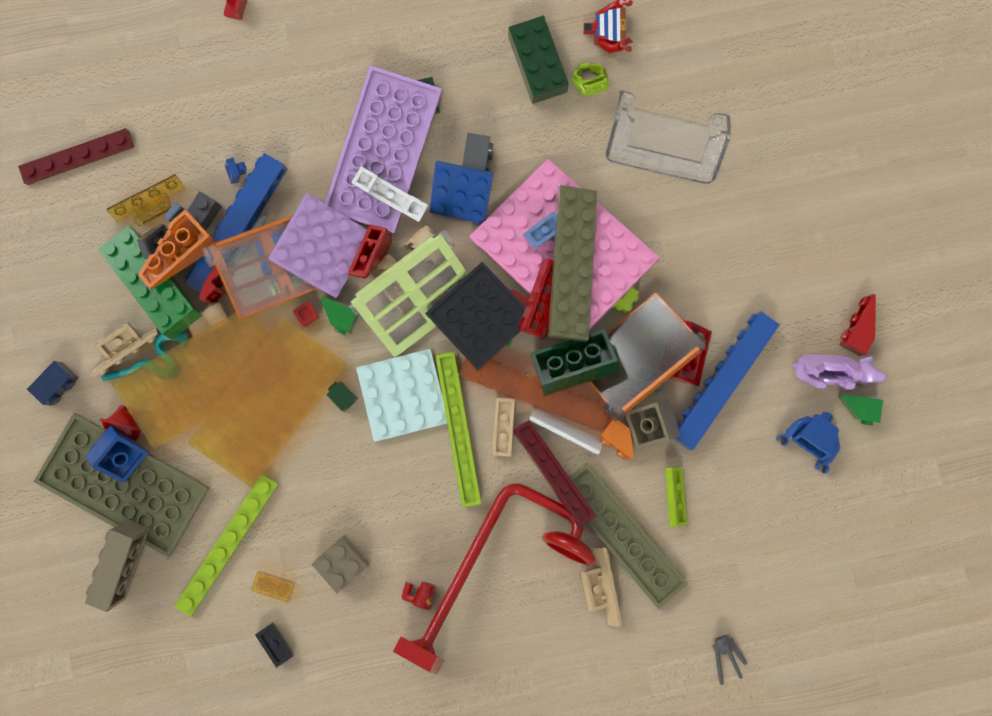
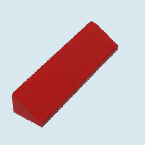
M551 258L542 261L518 328L523 333L539 338L550 311L553 259Z

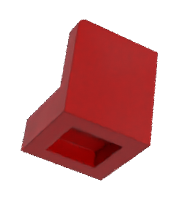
M227 0L223 13L224 16L242 20L247 0Z

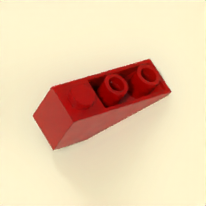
M875 294L864 296L858 305L860 307L858 312L852 315L849 321L851 323L849 328L845 329L840 337L842 340L839 345L858 356L866 355L875 340Z

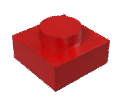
M310 301L293 310L302 327H306L320 318Z

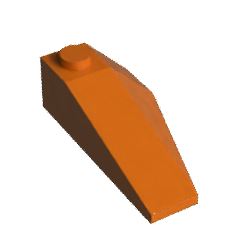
M186 209L170 222L163 239L160 238L155 252L148 257L138 274L151 290L209 252L207 247L217 243Z

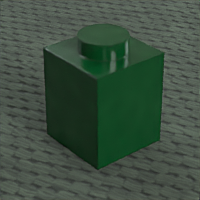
M341 381L339 383L334 382L328 388L329 392L326 394L342 412H345L358 400L356 395Z

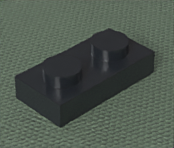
M273 622L255 634L276 668L294 656Z

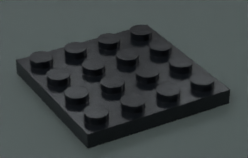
M481 262L425 314L479 371L521 332L518 328L526 307Z

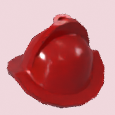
M121 404L107 419L100 418L99 420L106 430L112 425L135 441L141 436V429L137 428L139 414L132 406Z

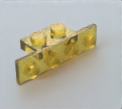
M174 174L106 209L117 222L133 215L135 223L141 226L167 213L172 207L169 196L181 191L185 186L177 175Z

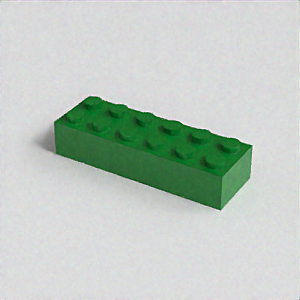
M128 225L98 250L161 334L173 340L203 315L173 276L152 290L141 280L138 274L148 258H143L137 240L142 236Z

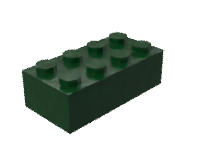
M544 15L508 27V38L532 104L567 93L569 83Z
M605 329L589 333L588 341L568 340L530 353L544 396L619 372L618 359Z

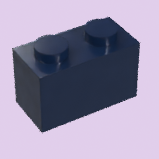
M53 361L27 390L42 405L52 406L62 399L61 396L65 391L74 387L78 377L63 362Z

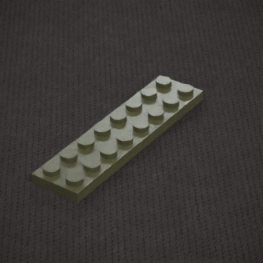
M565 185L558 187L548 337L578 341L589 340L597 191Z
M587 463L570 476V479L596 515L587 524L655 606L660 609L688 584L687 581Z

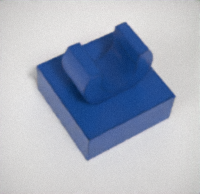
M234 158L226 159L225 169L230 183H237L240 175L246 174V165L244 162L236 164Z

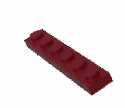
M124 128L19 165L18 167L24 184L30 185L132 149L134 145L129 130Z
M530 420L514 429V435L577 526L581 528L596 517L595 513Z

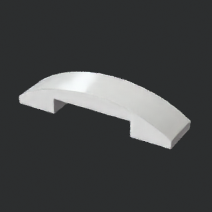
M362 166L352 181L353 185L417 222L420 221L428 207L424 202L396 188Z

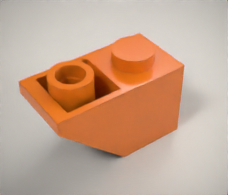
M612 417L599 434V437L602 438L600 442L608 448L613 446L617 450L616 454L624 460L626 458L632 459L634 452L630 428L617 418Z

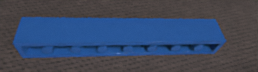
M265 153L257 159L255 169L246 177V184L237 192L235 202L227 208L224 220L220 221L216 227V233L213 238L217 242L251 230L288 170L283 163ZM239 247L221 253L227 268ZM209 252L196 261V266L186 276L185 284L200 293L207 277L215 268Z
M762 311L756 314L753 313L746 322L748 326L745 330L741 329L737 334L736 339L738 340L736 343L728 347L725 352L727 354L725 359L717 363L714 368L716 370L714 375H710L705 380V388L702 392H697L693 398L695 402L691 408L688 406L682 414L684 417L680 423L677 422L681 436L674 438V440L688 450H694L779 327V323Z

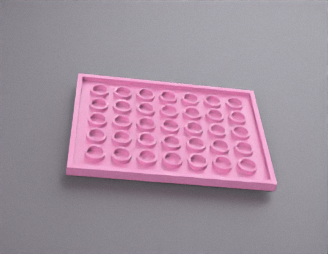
M549 159L469 236V239L529 294L532 292L542 261L547 258L553 259L555 236L534 250L523 234L552 212L557 213L558 187L560 185L581 188ZM596 202L589 330L660 258L598 202Z

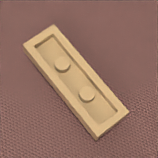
M496 398L492 444L493 456L511 457L515 399Z

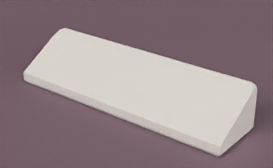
M537 407L533 409L529 417L530 421L594 454L600 453L603 444L600 442V439Z

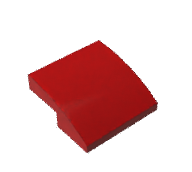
M216 267L207 277L199 297L207 304L217 302L226 294L221 288L223 283Z

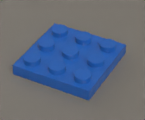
M437 160L434 169L429 213L482 224L486 220L494 173Z

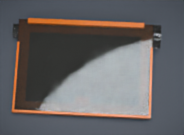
M655 292L607 332L618 359L619 372L589 381V383L606 402L602 406L604 410L616 421L707 347L705 345L707 340L700 332L695 334Z

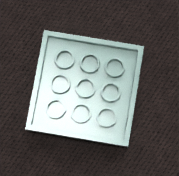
M431 349L356 367L374 442L447 424L443 396Z

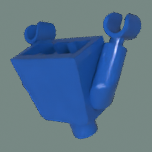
M823 412L821 416L815 414L812 417L805 416L798 419L786 429L785 434H779L776 437V441L780 437H785L786 440L782 446H786L789 443V438L793 437L791 440L820 460L816 462L815 469L819 470L821 465H824L822 473L829 471V462L832 463L840 451L839 429L831 423L833 416L828 412Z

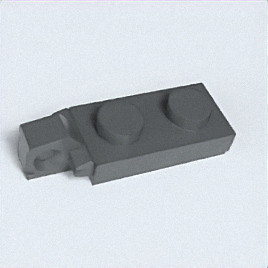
M156 225L137 240L143 258H148L155 252L159 245L157 244L160 238L163 239L168 231V225Z

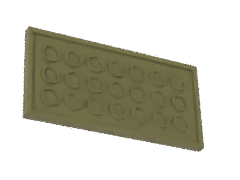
M73 413L33 482L113 527L131 520L150 528L145 545L167 557H171L210 488L149 453L124 483L94 469L89 464L86 455L105 433L106 429L77 413Z

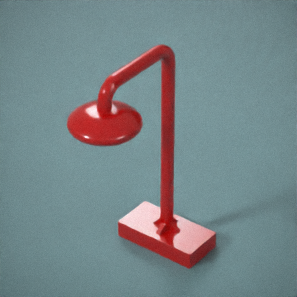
M519 483L507 485L497 495L424 636L414 641H409L401 636L393 652L430 673L438 674L444 659L436 655L433 643L511 496L520 495L570 521L572 525L570 534L550 531L542 535V540L547 546L561 555L580 564L592 566L596 563L595 555L580 540L584 527L579 528L563 504L526 485Z

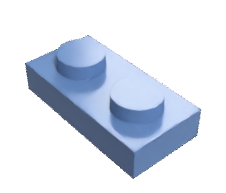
M552 212L523 234L534 250L555 236L556 214Z

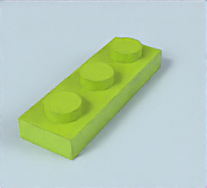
M683 467L665 468L670 527L688 525Z

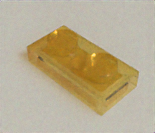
M257 571L251 591L288 603L295 582Z

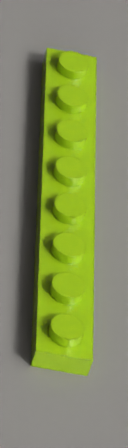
M455 353L438 354L435 356L462 508L481 504Z
M265 474L260 475L175 604V608L189 617L193 616L279 483Z

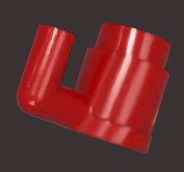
M421 581L420 587H418L414 596L410 594L413 584L406 582L401 598L416 607L431 610L436 586Z

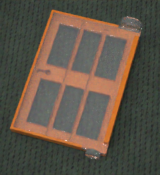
M293 215L219 241L202 249L207 265L209 267H216L239 320L317 290L314 286L268 260L269 255Z

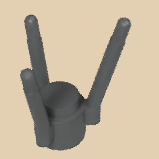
M729 635L716 638L714 640L715 644L712 646L715 651L720 684L723 685L724 682L719 652L722 655L728 654L738 677L742 679L743 676L732 654L733 650L744 665L747 662L735 645L733 638H730Z

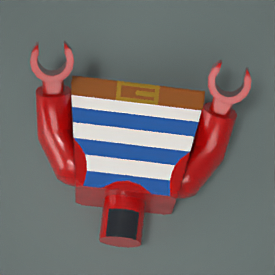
M616 0L595 13L594 23L583 24V35H594V45L609 54L623 51V49L631 52L632 47L628 44L633 43L631 38L626 37V9L623 8V5L629 7L633 4V1Z

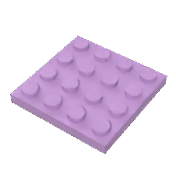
M306 193L269 255L268 260L336 299L349 277L348 270L367 229Z

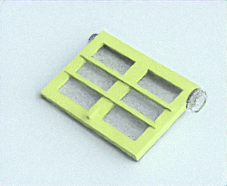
M444 229L419 245L361 289L350 300L352 304L349 307L354 314L360 313L394 358L436 327L425 313L468 275L451 250L455 243Z

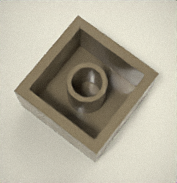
M669 399L632 409L625 414L637 449L681 436Z
M344 535L311 565L338 594L370 564Z

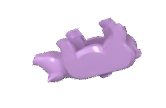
M806 354L798 358V361L792 366L796 370L795 375L799 380L816 388L823 389L827 385L838 384L845 389H854L855 382L865 386L867 383L884 382L887 373L878 370L872 365L873 356L862 358L859 362H856L845 356Z

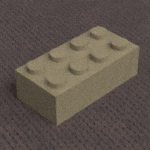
M127 520L108 530L105 535V546L98 556L100 559L98 566H96L92 573V577H94L92 584L89 585L86 591L87 598L85 604L108 612L126 599L150 528Z

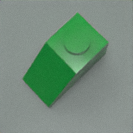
M322 296L321 302L330 324L335 327L334 331L345 335L346 332L351 334L360 313L357 310Z
M839 394L838 398L854 419L861 420V424L873 426V422L880 423L883 406L882 399Z

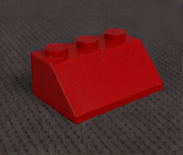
M684 321L707 347L669 379L699 386L712 331L692 321ZM672 324L669 328V336L660 372L692 347Z

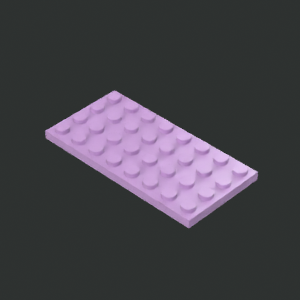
M370 65L325 204L351 220L366 225L371 224L387 228L388 232L396 234L402 213L353 185L352 181L362 166L384 181L409 194L443 91L442 88Z

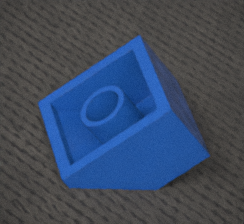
M110 425L87 453L86 458L94 469L124 483L149 452L129 435Z

